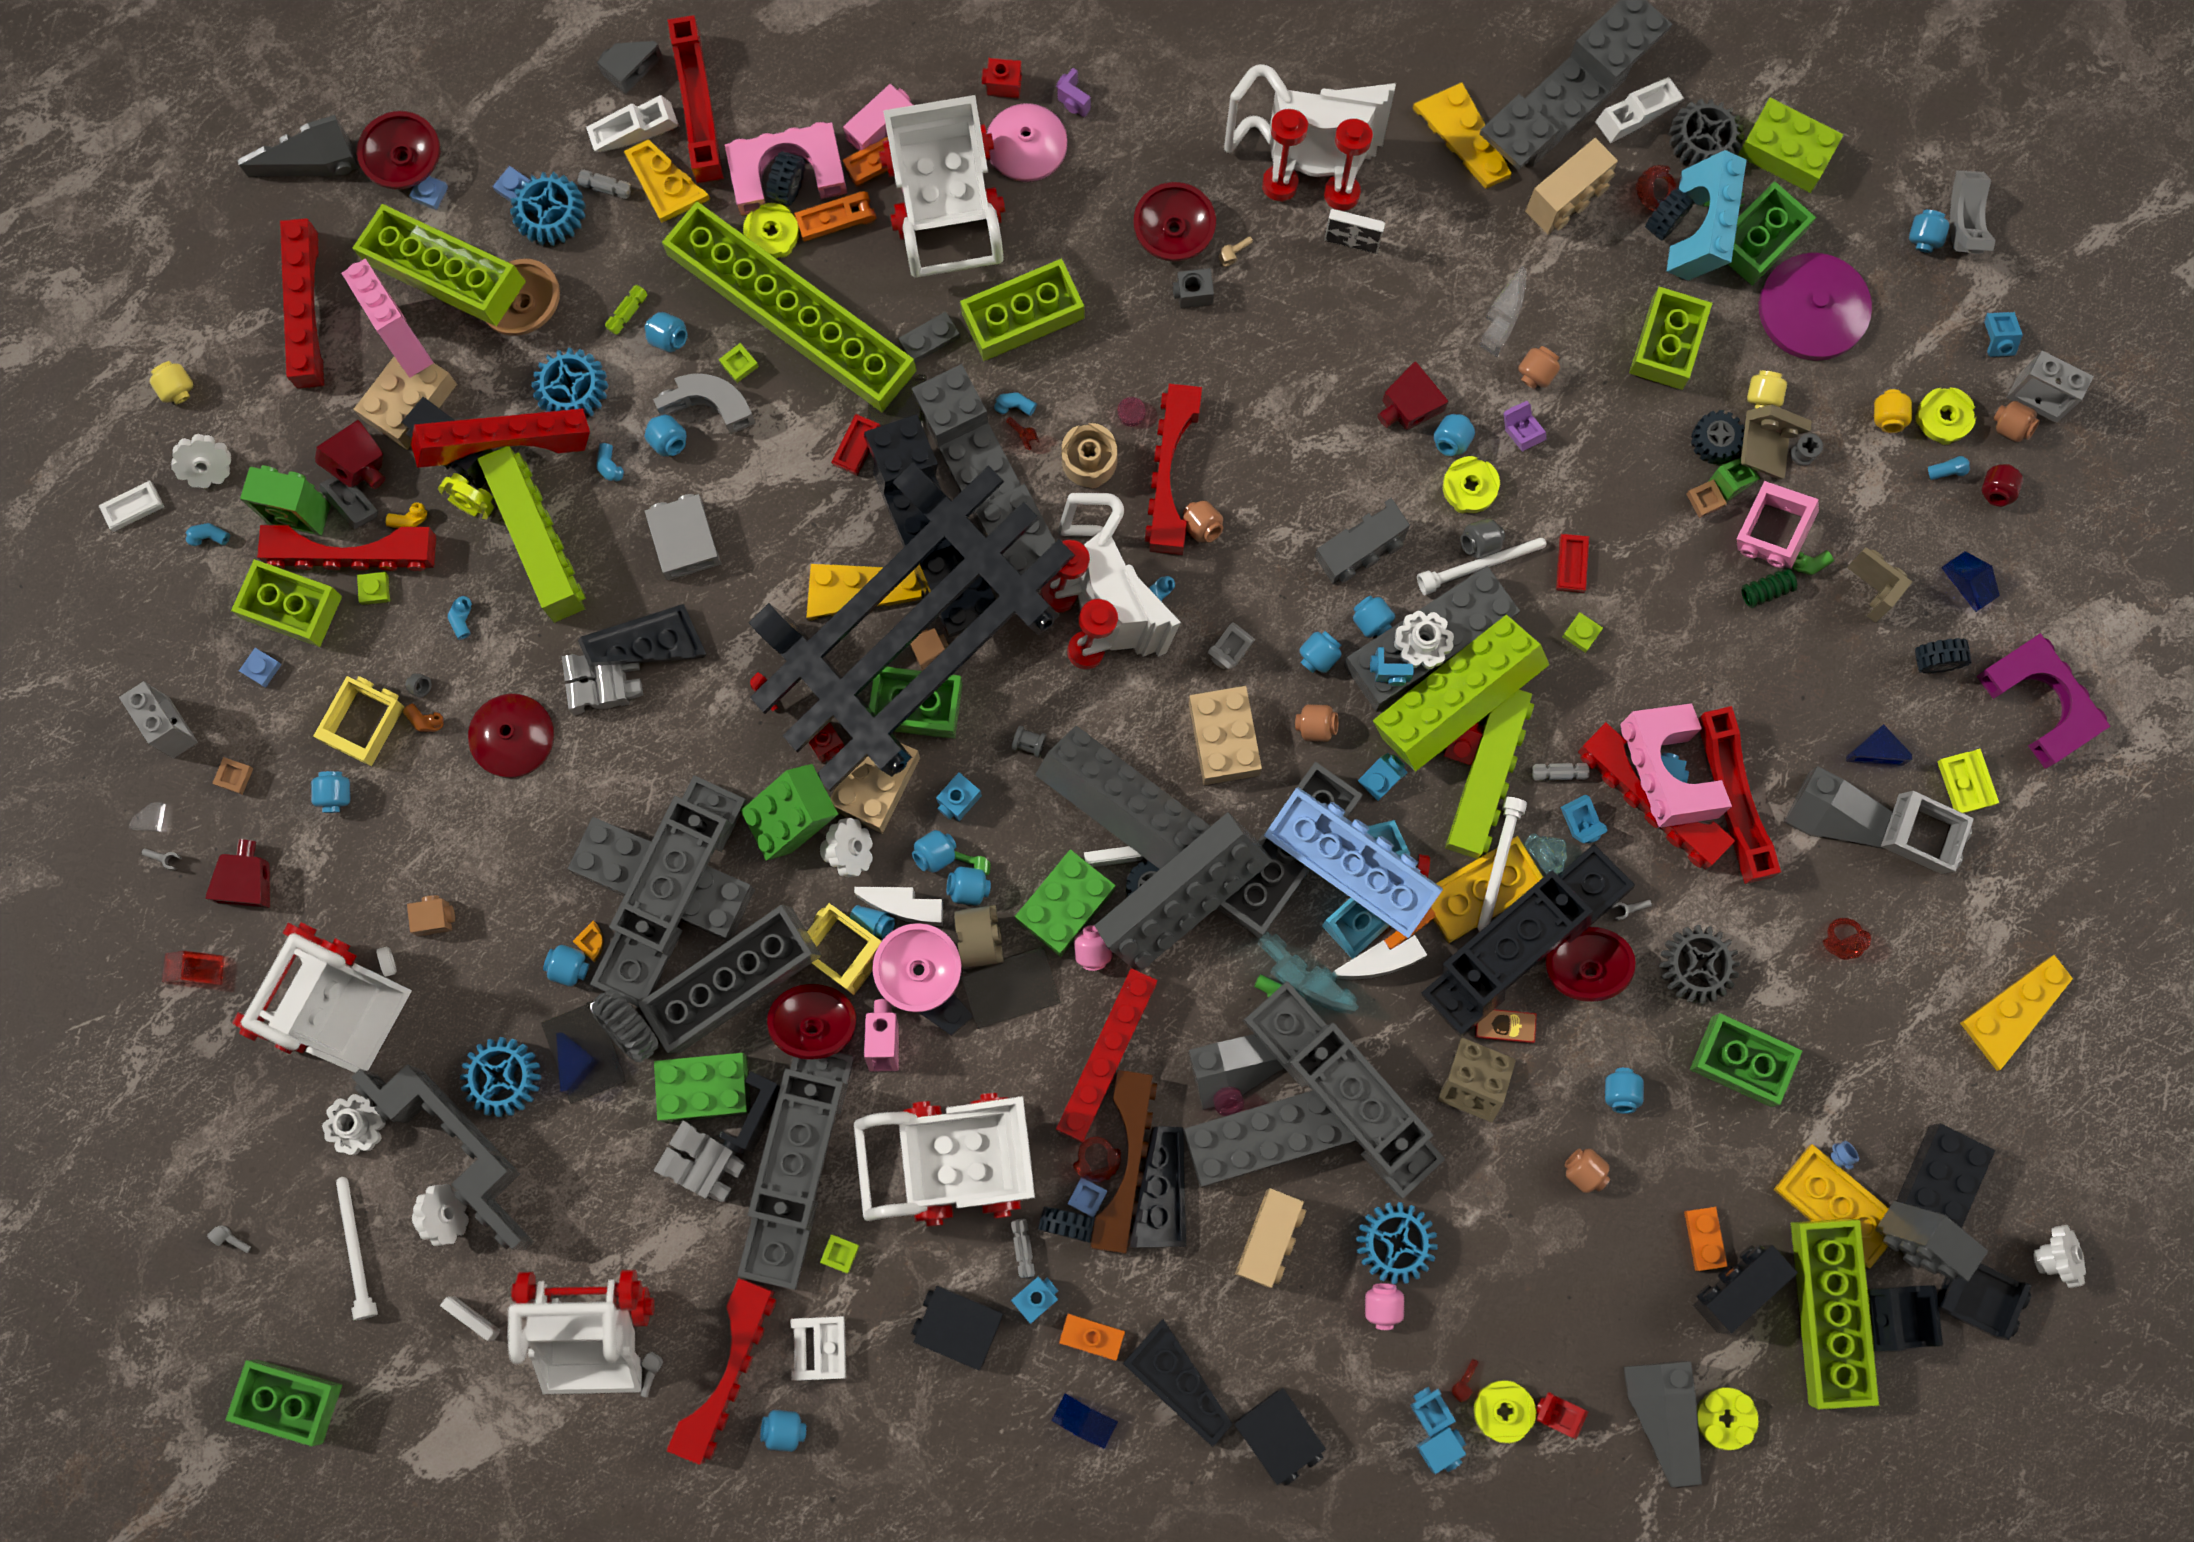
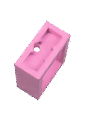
M1764 481L1737 537L1738 551L1748 558L1754 559L1758 557L1767 560L1774 567L1782 568L1784 566L1791 569L1819 512L1818 499ZM1765 504L1802 516L1787 549L1750 537Z

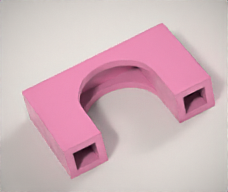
M889 84L843 126L846 139L860 151L886 138L888 135L883 110L912 106L910 98L902 89L897 90Z
M818 122L807 128H790L782 133H765L758 136V138L748 140L736 139L729 144H725L735 198L741 216L747 215L751 211L754 212L760 208V205L766 203L762 186V175L766 166L776 156L778 157L781 151L800 156L812 165L821 199L847 194L832 122Z
M363 259L359 263L352 264L347 270L342 272L341 274L374 328L409 378L432 365V359L405 321V316L368 261Z
M1692 704L1633 711L1620 724L1622 736L1627 741L1632 762L1637 768L1641 779V786L1646 792L1651 805V813L1655 817L1659 828L1718 819L1732 807L1722 780L1700 784L1684 783L1673 777L1662 762L1660 755L1662 745L1689 742L1702 729Z

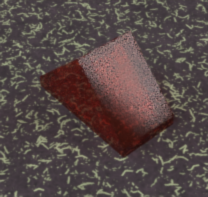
M191 951L165 953L162 982L222 985L225 956Z

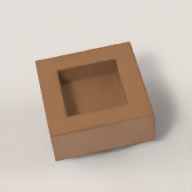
M1714 479L1689 490L1686 494L1699 518L1717 511L1727 504Z
M223 757L212 784L243 795L254 768Z

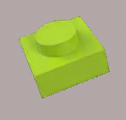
M741 343L718 359L736 383H739L759 367L758 363Z
M386 572L357 575L358 599L361 605L390 602L389 578Z
M1579 612L1562 637L1586 653L1603 627Z
M831 1234L820 1263L849 1274L860 1245Z

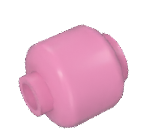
M1094 925L1084 927L1074 937L1076 962L1086 970L1096 971L1103 969L1111 961L1112 951L1106 946Z
M1374 1284L1373 1289L1367 1291L1365 1296L1366 1319L1376 1324V1328L1379 1330L1393 1329L1394 1325L1402 1322L1404 1318V1294L1394 1284Z

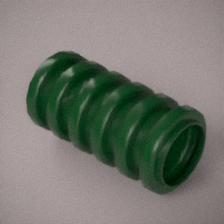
M1784 568L1782 572L1776 571L1774 576L1769 574L1766 576V579L1762 577L1758 579V582L1752 581L1750 585H1742L1741 593L1747 606L1755 608L1757 604H1764L1765 600L1770 602L1773 600V597L1779 598L1781 594L1787 595L1789 591H1796L1798 583L1792 570Z

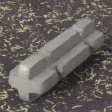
M581 170L579 173L578 182L580 186L587 188L592 186L594 190L611 195L617 193L618 197L625 199L630 196L632 187L629 182L622 180L616 182L617 179L597 173L592 175V172L587 170Z
M1572 763L1549 764L1548 766L1545 764H1535L1532 767V777L1535 781L1545 780L1546 778L1549 780H1572L1573 777L1576 780H1585L1589 777V766L1587 763H1577L1575 766Z
M1013 1220L1011 1226L1012 1232L1015 1233L1013 1239L1016 1259L1020 1264L1018 1266L1020 1278L1033 1277L1035 1270L1034 1264H1031L1033 1256L1030 1236L1027 1235V1231H1029L1027 1220Z

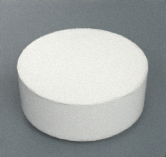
M386 946L377 949V956L384 977L396 974V965L390 948Z

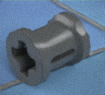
M1804 434L1791 449L1790 455L1792 460L1799 466L1810 465L1823 450L1822 440L1815 434Z
M1019 725L1012 743V750L1021 749L1033 753L1036 758H1039L1043 751L1047 734L1042 733L1040 735L1024 730V726Z

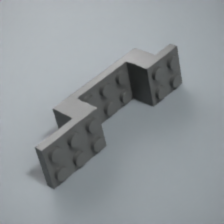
M1646 0L1618 1L1576 40L1571 56L1526 98L1518 94L1480 130L1479 134L1516 169L1520 170L1527 163L1533 167L1627 79L1632 65L1671 29L1672 23Z
M960 364L913 387L912 392L925 415L927 428L961 492L988 465L1004 481L972 513L985 537H988L1023 502L1040 518L1002 554L1022 575L1055 543V540L1026 485L1020 484L988 423L987 411L963 365Z
M693 775L683 798L674 796L609 926L616 933L590 985L605 992L608 989L614 990L625 998L627 1002L639 1007V1002L653 993L683 932L677 925L714 850L723 851L741 814V810L747 802L745 798Z
M1288 981L1281 985L1243 1020L1301 1087L1308 1085L1365 1149L1361 1153L1363 1158L1400 1199L1408 1195L1445 1160L1429 1141L1434 1136L1336 1024L1333 1022L1326 1025Z
M837 1052L829 1057L814 1060L793 1057L790 1070L785 1069L747 1215L752 1217L737 1276L793 1290L797 1289L818 1206V1201H815L835 1117L836 1114L841 1115L855 1059L854 1056Z
M406 1065L387 1084L378 1074L359 1069L351 1077L357 1083L354 1087L357 1092L365 1099L370 1097L377 1104L374 1108L375 1111L386 1121L390 1119L394 1123L398 1121L407 1124L423 1108L431 1116L437 1115L443 1121L441 1127L452 1138L456 1136L464 1143L461 1148L472 1159L477 1158L451 1184L457 1190L454 1193L456 1198L465 1206L470 1204L477 1211L474 1215L475 1218L484 1227L490 1226L497 1233L495 1239L505 1249L510 1247L513 1250H526L534 1243L528 1234L495 1200L520 1173L422 1069Z

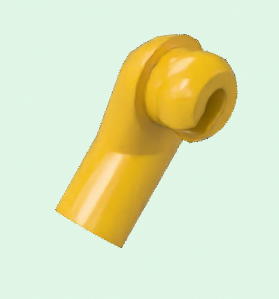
M416 502L411 505L410 511L405 515L388 513L386 526L397 529L400 527H417L427 517L425 506L422 503Z

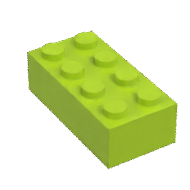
M1062 258L960 301L963 318L983 361L1085 319L1084 304Z

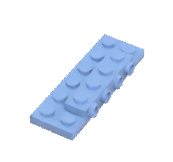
M1297 787L1264 836L1409 938L1443 891V888L1420 873L1421 870L1416 867L1418 862L1406 853H1403L1402 856L1391 850L1394 845L1382 836L1375 839L1367 833L1369 827L1357 819L1351 822L1344 817L1345 810L1333 802L1329 806L1326 803L1322 804Z

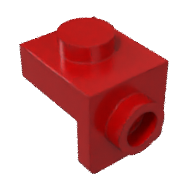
M1477 722L1446 747L1444 756L1472 765L1483 735V726Z
M1548 1392L1546 1398L1543 1397L1540 1400L1536 1413L1538 1414L1537 1421L1577 1440L1588 1411Z

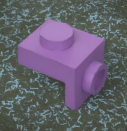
M1072 68L1068 75L1063 74L1057 83L1058 100L1071 113H1078L1085 117L1091 109L1090 96L1075 87L1078 83V71Z
M1528 401L1513 406L1503 413L1505 431L1521 451L1547 440L1546 431L1532 416L1531 405Z

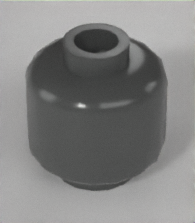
M1486 518L1465 527L1461 536V544L1467 554L1480 559L1498 553L1501 550L1505 533L1503 528L1494 520Z

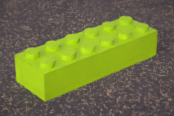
M384 204L380 206L352 248L362 260L366 259L372 268L496 327L526 282L513 264Z
M505 446L478 458L542 609L554 623L585 610L582 600L586 599L580 584H577L576 579L572 576L575 574V571L569 559L566 558L562 551L564 550L562 541L552 527L554 525L552 518L541 502L543 501L542 495L538 487L534 485L531 479L533 476L527 462L523 460L520 452L514 453L510 446Z
M1506 614L1376 717L1373 722L1382 739L1416 772L1550 664L1541 644Z
M1849 1218L1791 1222L1808 1404L1816 1409L1879 1406L1860 1220Z

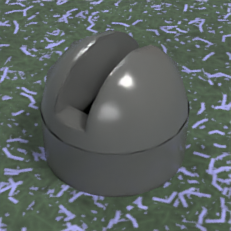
M414 673L411 677L407 678L406 689L410 694L422 698L429 693L431 680L423 674Z

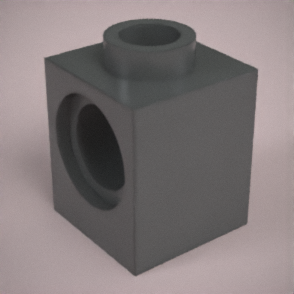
M1211 268L1178 272L1177 282H1173L1172 286L1174 299H1179L1180 308L1213 305L1214 290ZM1194 285L1197 286L1199 290L1196 292H1190L1186 289V287Z

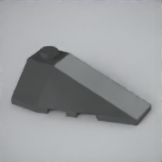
M335 115L309 122L300 127L302 132L293 137L286 134L279 138L280 143L274 147L263 146L237 160L238 165L248 177L346 175L352 170L359 168L351 139Z
M1817 766L1807 774L1784 823L1809 836L1836 839V841H1849L1885 849L1881 847L1893 812L1844 779Z
M1255 1034L1190 1049L1188 1052L1203 1110L1232 1103L1284 1068Z
M1682 1360L1625 1366L1624 1374L1628 1399L1637 1413L1645 1434L1649 1438L1670 1487L1702 1484L1696 1395L1691 1361Z

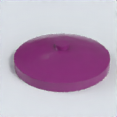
M1822 253L1796 255L1779 264L1767 278L1759 297L1760 320L1767 335L1783 351L1805 360H1828L1849 351L1864 335L1872 314L1870 292L1861 275L1845 261Z

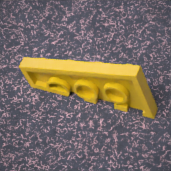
M1459 83L1414 103L1413 110L1418 115L1421 114L1428 122L1431 130L1434 133L1437 132L1443 138L1446 146L1452 153L1455 152L1463 160V165L1485 189L1510 178L1512 173L1502 155L1479 134L1485 123L1463 83Z
M811 564L807 621L815 620L817 617L834 616L883 567ZM914 570L877 606H890L921 600L922 589Z
M2055 955L2050 956L1960 1024L1996 1071L2001 1070L2073 978Z

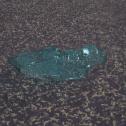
M1267 932L1259 939L1258 945L1277 963L1270 973L1282 984L1288 981L1301 997L1337 1012L1353 1014L1359 1008L1355 1003L1357 998L1347 988L1342 990L1335 983L1337 978L1326 967L1321 969L1317 965L1308 973L1305 970L1308 967L1307 964L1296 954L1292 957L1285 950L1287 944L1277 934L1271 936Z

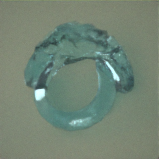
M1536 833L1531 834L1525 842V847L1532 853L1533 858L1539 862L1546 874L1551 870L1556 874L1563 872L1565 860L1567 859L1565 840L1545 836L1540 837Z

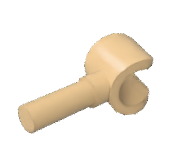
M1248 237L1233 246H1224L1219 254L1222 265L1226 267L1234 264L1237 261L1235 253L1253 242L1252 238Z

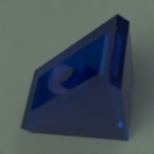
M1966 551L1941 567L1975 612H1978L2000 596L1992 565Z
M1884 724L1846 756V762L1904 766L1912 760L1910 751Z
M560 1032L556 1033L560 1092L572 1094L599 1060L569 1035Z
M1066 1393L1051 1420L1077 1437L1105 1449L1118 1423L1117 1420Z

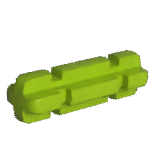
M634 285L629 292L631 295L626 296L614 311L615 316H611L605 323L606 328L613 334L617 335L624 327L622 324H626L639 308L638 303H642L647 297V293L642 287Z

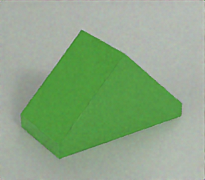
M1741 458L1720 466L1709 481L1714 479L1727 503L1761 478L1753 469L1742 465Z

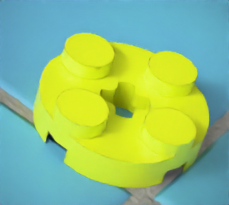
M765 203L760 205L759 209L754 212L751 211L744 221L743 233L744 236L774 258L787 257L797 244L799 226L796 218L787 207L778 203ZM771 225H774L778 231L777 234L768 236L764 230L770 229Z
M1952 387L1949 389L1937 388L1929 392L1920 402L1915 420L1926 436L1942 445H1948L1951 442L1964 438L1973 428L1976 420L1973 411L1975 409L1974 403L1960 389ZM1940 410L1943 412L1951 411L1950 418L1952 421L1944 420L1941 417Z
M1473 456L1463 457L1453 462L1443 479L1444 496L1448 503L1459 513H1478L1487 509L1496 499L1500 487L1499 475L1494 466L1487 461L1485 463L1482 460H1478V457ZM1466 479H1470L1472 482L1477 481L1478 485L1475 487V491L1465 488Z
M453 473L451 477H445L438 487L441 494L446 491L450 495L447 500L451 504L474 517L477 513L483 514L482 519H488L494 509L491 503L493 496L489 492L481 488L476 490L468 485L467 479L457 473Z
M1501 1380L1492 1382L1479 1391L1474 1404V1417L1484 1435L1497 1442L1513 1443L1521 1440L1532 1428L1536 1419V1407L1533 1398L1523 1387L1515 1382ZM1501 1403H1506L1508 1408L1513 1409V1414H1509L1508 1420L1505 1421L1501 1415H1497V1409L1501 1408Z
M1721 1387L1708 1392L1709 1394L1703 1400H1700L1696 1408L1698 1431L1705 1440L1714 1447L1724 1450L1739 1449L1751 1443L1758 1428V1413L1752 1399L1733 1388ZM1725 1410H1730V1415L1734 1416V1422L1730 1423V1427L1725 1428V1423L1719 1421V1416L1724 1415Z

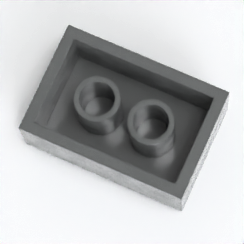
M1897 1201L1892 1203L1875 1229L1884 1237L1882 1242L1895 1251L1900 1250L1905 1255L1903 1259L1908 1264L1917 1269L1922 1266L1933 1274L1940 1272L1951 1280L1957 1277L1969 1281L1988 1252L1987 1249L1946 1215Z

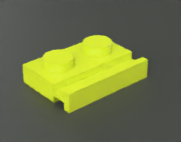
M1981 749L1937 761L1954 810L1964 814L1999 803Z

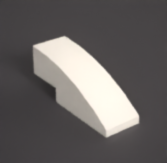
M1668 77L1630 93L1624 101L1606 108L1595 122L1609 142L1612 143L1661 116L1682 102L1684 97Z
M660 95L638 107L632 103L586 128L594 151L603 152L648 140L679 125L671 102Z
M855 887L854 893L859 899L879 911L888 912L892 917L916 924L943 927L942 899H915L913 887Z
M1415 935L1391 950L1383 940L1334 970L1332 975L1335 979L1348 980L1387 975L1421 961L1427 956V953Z

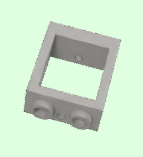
M2041 351L2018 374L2006 398L2035 409L2038 414L2058 423L2082 401L2094 376ZM2035 399H2039L2041 403L2037 404Z
M145 681L119 697L142 735L151 746L175 758L198 743L171 699ZM173 719H176L177 723L173 725L171 722Z
M1915 791L1901 793L1898 795L1881 847L1940 874L1956 872V869L1959 868L1963 861L1962 852L1965 843L1971 837V825L1974 818ZM1918 810L1950 825L1939 859L1907 845Z

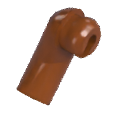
M414 703L409 704L402 711L419 732H437L444 725V718L440 713L434 712L433 715H423Z

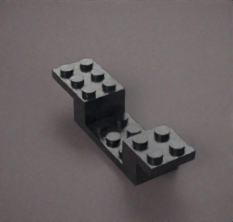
M917 414L864 432V438L874 459V478L903 547L931 521L900 491L893 481L914 462L941 489L936 478L938 463ZM947 538L914 569L924 597L965 559ZM982 576L972 583L939 615L948 638L962 633L996 600L990 585Z
M1593 844L1558 875L1551 870L1443 963V974L1421 992L1422 997L1462 1038L1505 1000V990L1564 939L1569 943L1574 941L1634 889L1635 884Z

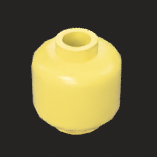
M167 361L151 371L150 385L162 402L174 401L177 405L190 398L188 392L193 388V382L181 364H172L171 361Z
M1760 371L1758 375H1754L1751 378L1747 400L1750 404L1755 405V409L1771 404L1781 407L1784 402L1787 382L1782 379V374Z

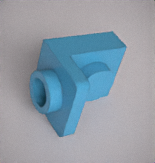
M2015 312L1987 313L1984 323L1991 340L1987 350L1990 357L2016 355L2023 334Z

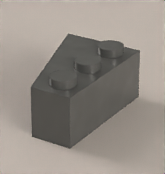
M1392 497L1384 502L1386 505L1385 509L1373 516L1370 513L1362 517L1363 522L1350 530L1346 528L1317 548L1315 558L1332 584L1339 580L1342 583L1348 581L1356 575L1355 571L1364 566L1367 569L1380 560L1379 556L1386 552L1393 554L1403 547L1410 524Z

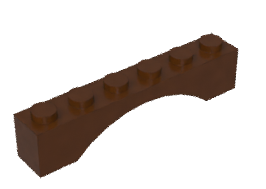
M1123 1070L1117 1071L1113 1102L1119 1110L1126 1128L1128 1163L1124 1179L1116 1195L1108 1206L1095 1218L1091 1249L1126 1254L1127 1248L1133 1249V1247H1130L1133 1230H1130L1131 1218L1136 1217L1138 1201L1134 1200L1136 1188L1141 1189L1144 1171H1139L1140 1159H1146L1149 1142L1143 1141L1145 1129L1151 1130L1153 1112H1148L1149 1100L1155 1101L1157 1083L1152 1082L1153 1075Z

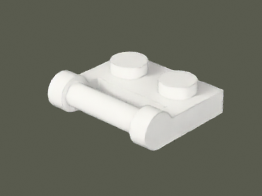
M845 1316L791 1319V1328H794L795 1371H792V1380L846 1378ZM806 1327H814L815 1370H807Z

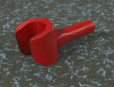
M757 672L750 680L751 688L756 692L767 679ZM775 704L771 710H777L778 706Z

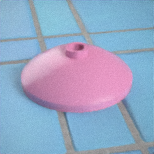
M1019 104L1009 107L994 118L987 131V134L992 133L994 150H989L992 165L1001 174L1016 181L1029 182L1047 177L1060 166L1066 154L1067 135L1062 122L1053 112L1039 105ZM1023 132L1030 133V135L1027 137H1024L1021 134Z
M908 924L899 927L888 934L877 948L873 960L874 981L882 996L893 1006L909 1012L932 1010L946 1002L958 986L961 977V960L958 949L947 934L931 925ZM921 965L924 967L922 975L914 974L916 966Z

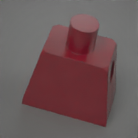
M1415 361L1386 390L1382 401L1387 408L1377 414V417L1385 428H1388L1398 420L1404 429L1409 430L1443 413L1449 401Z
M359 420L316 447L315 462L348 487H355L365 480L373 489H376L385 481V477L378 471L382 467L383 453Z
M239 839L236 855L221 854L219 856L205 899L219 904L270 907V865L268 861L254 857L256 841Z

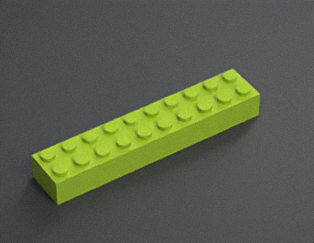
M695 202L662 241L667 256L883 413L916 372L915 362L912 357L699 202Z

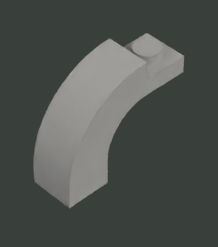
M1956 171L1950 206V233L1955 251L1981 254L1984 253V250H1994L1996 240L1988 232L1985 221L1986 201L1991 179L1984 172Z
M687 374L674 378L678 389L665 390L657 398L653 399L660 415H671L693 405L709 406L719 412L730 434L756 423L742 394L729 382L713 375Z

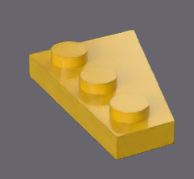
M649 139L624 151L661 223L690 210L696 201L702 204L710 200L709 195L703 189H700L685 172L683 173Z

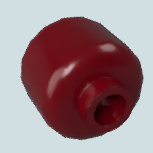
M2009 464L1993 466L1987 471L1981 489L1982 495L1990 504L1997 507L2012 504L2018 499L2024 481L2023 475L2018 469Z

